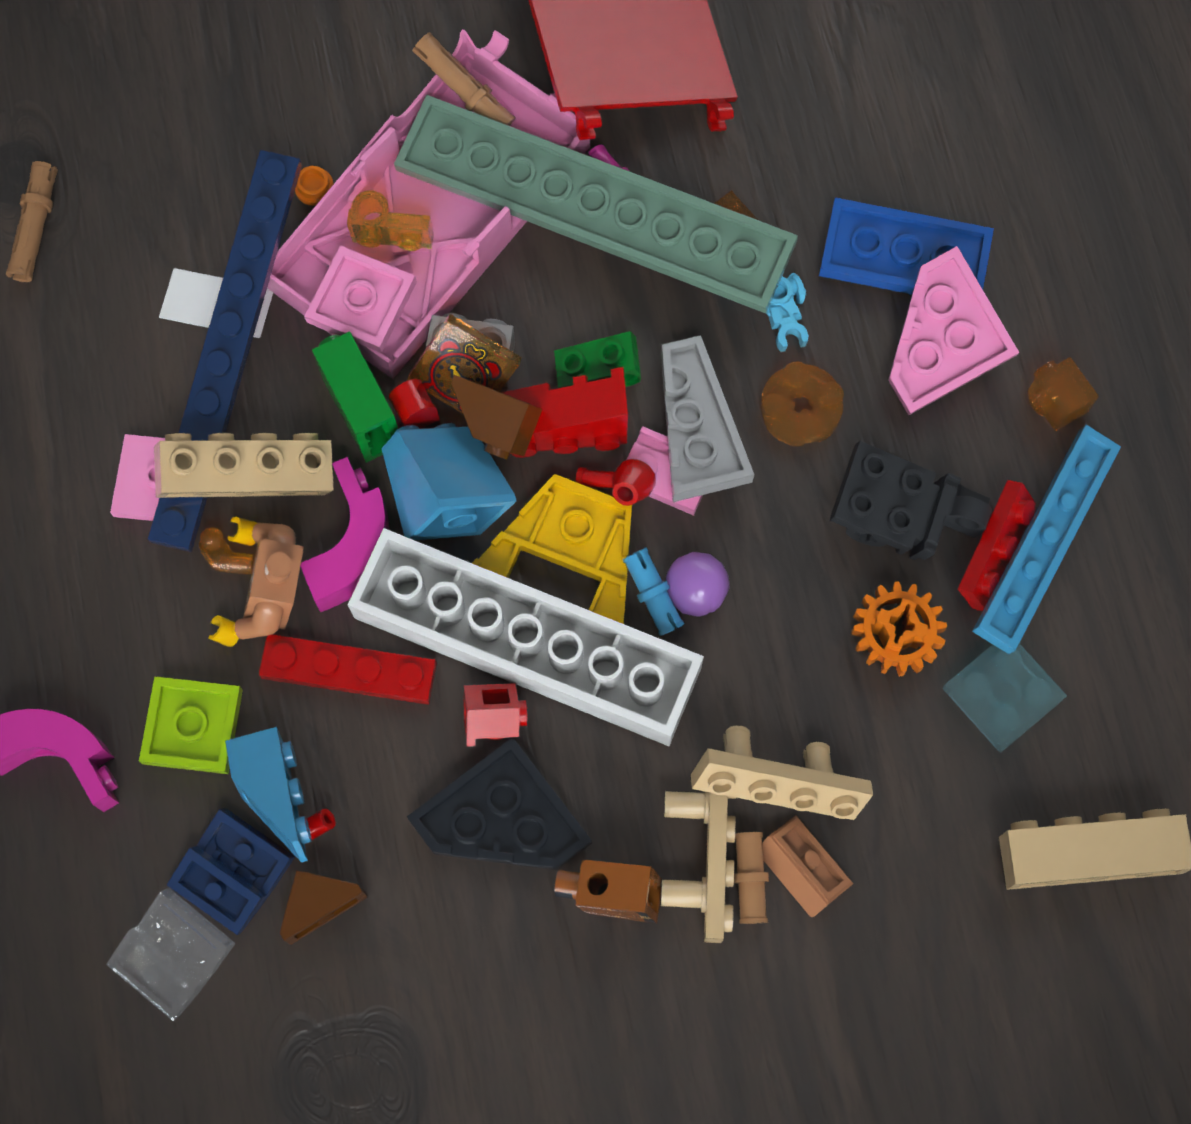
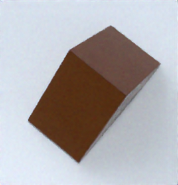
M296 870L280 935L285 942L292 945L368 897L358 884Z

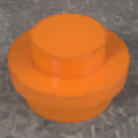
M318 166L305 167L300 171L295 194L304 204L315 206L334 185L333 179L326 170Z

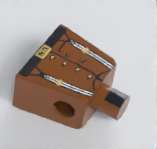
M582 860L580 873L564 870L558 871L555 881V896L576 899V906L585 913L657 924L663 879L651 866ZM608 883L606 891L598 895L601 886Z

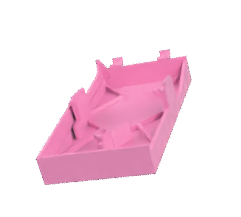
M462 29L458 45L452 55L483 86L487 84L492 89L491 94L497 101L516 117L511 127L585 154L590 148V139L579 140L576 132V115L571 111L560 112L555 93L550 96L498 61L506 51L509 39L494 30L490 42L485 47L479 49L476 48L467 32ZM437 75L432 78L403 114L398 117L390 116L278 250L268 283L270 291L305 315L340 245L415 275L417 283L383 352L380 353L356 343L364 359L392 379L395 378L428 339L432 315L443 316L450 313L527 222L512 216L510 209L506 206L499 211L396 171L394 162L426 95L466 109V103Z

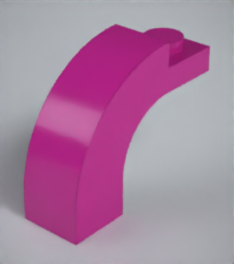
M348 457L332 463L350 508L348 529L342 540L335 547L302 562L300 565L320 612L338 606L352 597L383 528L389 530L387 509L379 487L370 490L361 467L353 470Z
M22 709L0 715V775L3 776L30 759L40 756H57L69 762L93 806L105 812L119 803L113 793V790L118 788L115 778L106 765L99 768L102 764L113 759L114 756L107 746L82 724L61 713L43 709Z

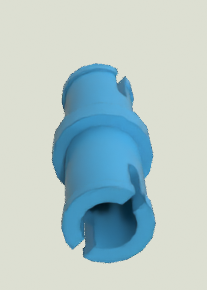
M647 547L623 558V563L626 564L640 592L636 596L640 603H645L659 635L662 636L673 631L675 627L679 628L684 625L667 592L670 586L667 580L662 581L648 553Z

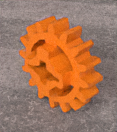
M899 581L894 582L891 592H887L882 585L878 586L875 591L876 599L866 594L861 602L865 609L857 608L853 616L854 619L861 622V624L854 625L851 630L852 635L862 637V640L855 647L856 651L868 650L870 655L867 658L866 664L871 665L877 660L882 663L881 673L886 674L889 668L894 666L898 676H904L909 665L916 673H919L924 667L922 659L932 664L937 657L933 649H941L945 644L946 640L937 634L943 633L946 630L947 623L936 620L943 609L941 606L931 608L928 605L932 597L930 592L921 598L917 596V585L912 584L908 592L902 591ZM889 604H899L898 607L889 611L881 608ZM915 610L921 615L925 624L920 622ZM903 615L904 633L895 643L894 625ZM873 634L878 635L884 646L883 648L876 642ZM912 647L917 649L921 647L911 654L899 655L900 651L905 648Z

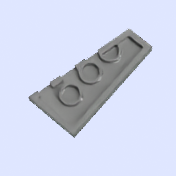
M701 335L662 344L661 365L673 502L752 483L754 472Z

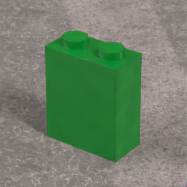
M350 331L343 335L329 336L321 341L318 347L312 349L322 379L361 455L367 463L383 455L381 448L394 435L398 426L390 406Z

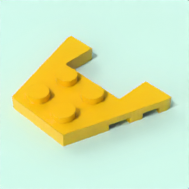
M554 474L519 511V516L504 532L501 531L494 538L491 546L479 559L476 558L472 564L509 578L520 551H525L600 581L589 611L624 624L628 568L622 559L629 556L632 505H622L613 496Z

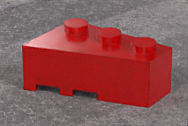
M623 367L611 369V378L588 382L586 375L573 377V385L550 390V384L544 383L501 392L542 409L525 456L510 453L514 457H531L538 451L550 450L557 454H570L576 452L578 448L595 447V449L600 451L617 449L622 444H627L628 409Z

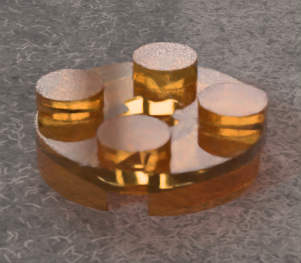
M799 361L791 362L785 368L774 373L764 386L760 401L762 415L765 419L764 423L768 431L775 438L786 444L804 446L805 443H813L815 441L819 443L830 437L839 425L843 413L844 391L825 370ZM805 397L810 400L809 405L813 409L811 411L803 409L801 413H798L794 410L795 403L792 400Z

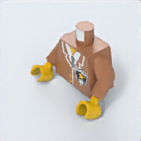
M239 517L231 519V522L238 524V530L234 537L228 536L227 539L248 546L257 543L244 616L236 622L220 615L215 616L211 623L219 626V629L214 635H209L208 638L227 647H232L237 643L238 639L244 640L274 634L278 629L285 630L294 603L303 554V546L295 545V532L289 526L257 523Z

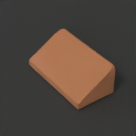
M794 816L762 842L763 861L811 917L816 916L854 884L797 816Z

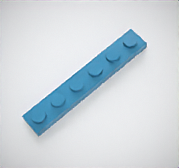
M1088 425L1083 426L1078 431L972 632L1007 654L1016 650L1121 448L1120 445Z

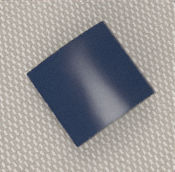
M223 808L218 810L198 844L188 849L168 881L167 886L230 931L239 935L279 883L295 856L231 811Z

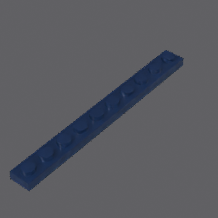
M264 150L259 152L178 432L191 434V441H208V435L226 433L301 171L302 163L299 158ZM208 497L159 498L148 540L151 543L192 552Z

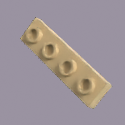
M744 726L729 727L726 730V734H723L725 752L708 748L691 773V784L694 790L752 800L756 803L793 808L797 811L830 815L839 819L855 820L873 796L870 780L833 773L830 746L826 743L813 742L806 746V750L803 751L806 768L754 758L751 750L750 730Z
M665 791L664 817L704 819V824H707L706 877H702V881L662 880L661 906L701 908V913H705L704 942L722 943L724 932H732L733 905H725V887H733L734 860H726V842H735V816H727L728 799H736V797L715 795L710 792Z

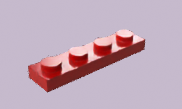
M268 635L259 676L265 680L429 705L437 662L435 659Z

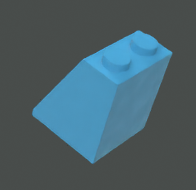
M453 423L442 424L431 429H419L415 425L404 426L397 429L394 435L381 448L405 537L412 540H427L481 535L516 502L513 490L492 456L484 451L485 445L482 441L472 437L469 427H456Z

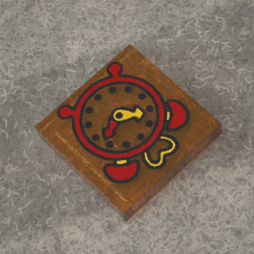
M449 314L410 371L407 381L420 379L427 393L463 414L451 384L454 375L500 392L520 365L522 357L452 314Z

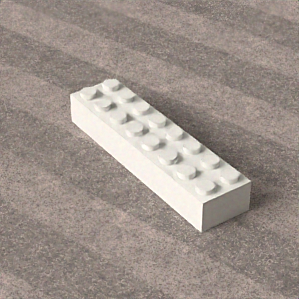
M383 528L348 603L353 617L359 621L509 682L516 683L526 689L666 746L671 744L701 671L704 658L702 655Z

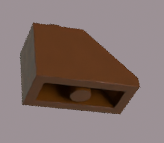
M454 375L451 384L472 437L486 443L484 451L507 460L510 453L525 456L542 409L474 381Z

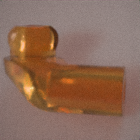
M209 527L202 531L199 549L213 570L251 575L254 554L233 552L223 538L222 531L218 528Z

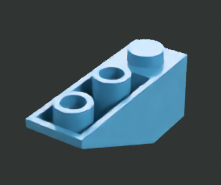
M277 727L226 740L231 778L241 798L300 862L308 861L305 844L312 842L306 816L299 817L297 805L304 804V796L299 779H292L290 768L297 766L291 741L283 742Z

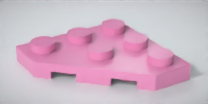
M957 246L922 265L918 272L888 379L908 415L1019 354L1018 349Z

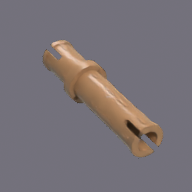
M430 32L417 42L412 51L466 103L465 108L467 110L511 126L516 117L497 101L491 94L492 89L487 84L483 86Z
M35 161L32 163L26 193L21 195L19 203L22 207L21 217L6 275L20 282H31L33 279L34 265L39 251L47 213H51L53 207L51 195L58 169L55 166L51 167V164Z

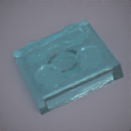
M1020 643L1016 650L1010 654L994 645L990 646L942 688L1000 753L1067 697Z

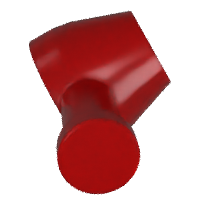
M628 459L623 461L615 472L588 470L585 467H579L576 473V482L588 487L613 488L615 500L622 505L630 506L644 500L651 494L656 484V477L651 467L645 462L637 459Z

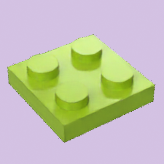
M154 677L139 762L143 765L228 774L230 767L225 741L235 738L243 689L235 685Z

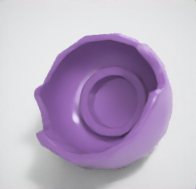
M693 551L677 558L668 569L665 579L670 586L667 592L674 606L681 613L696 617L704 616L717 610L722 605L730 589L729 575L723 563L711 554Z

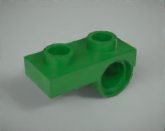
M631 331L554 350L558 388L572 386L573 377L582 375L588 377V382L611 378V369L620 367L624 368L625 387L633 386L641 381L637 340Z

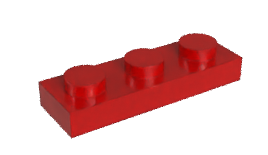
M1007 480L958 587L959 592L972 609L984 610L1015 552L1026 526L1029 525L1035 514L1036 502L1021 482Z

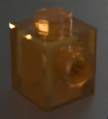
M1071 357L1058 364L1052 360L1041 366L1033 374L1035 379L1027 391L1033 409L1037 414L1044 415L1055 431L1088 413L1099 398Z

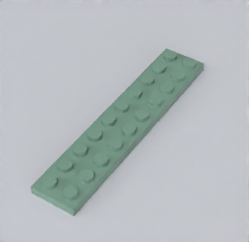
M426 95L394 162L395 169L398 172L499 211L506 206L510 209L512 216L765 314L798 240V235L429 95Z

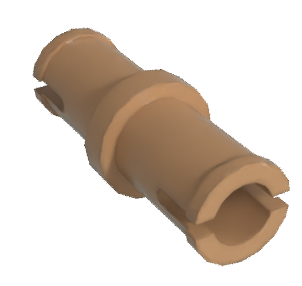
M762 832L735 834L737 874H734V884H738L739 924L768 923V918H766L765 882H769V874L764 872Z

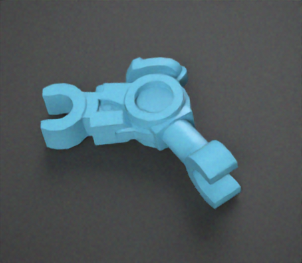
M791 273L788 278L782 276L766 312L771 328H778L779 330L776 336V346L780 352H784L787 349L786 335H795L799 340L800 347H805L808 342L809 335L807 329L797 322V320L802 319V316L793 298L796 295V303L803 304L806 289L796 273Z

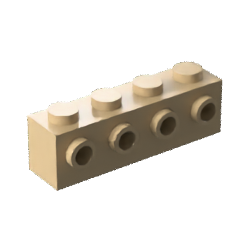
M175 433L165 435V441H159L154 446L156 498L326 495L333 491L331 440H318V434L316 433L294 434L293 440H277V434L273 433L252 434L251 440H234V434L217 433L208 435V441H191V434Z
M1154 809L1142 812L1143 818L1126 820L1125 813H1109L1098 816L1099 822L1082 824V818L1079 816L1054 820L1055 826L1038 827L1036 820L1010 824L1011 830H1007L999 836L1006 889L1186 873L1191 870V842L1186 814L1170 816L1169 809Z

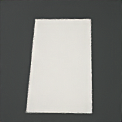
M174 268L159 318L209 328L223 278ZM268 287L253 336L256 338L261 337L273 292Z

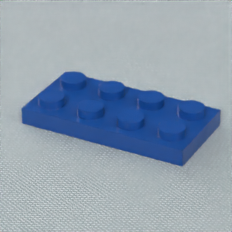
M835 198L819 276L913 294L920 267L957 246L983 289L994 228Z

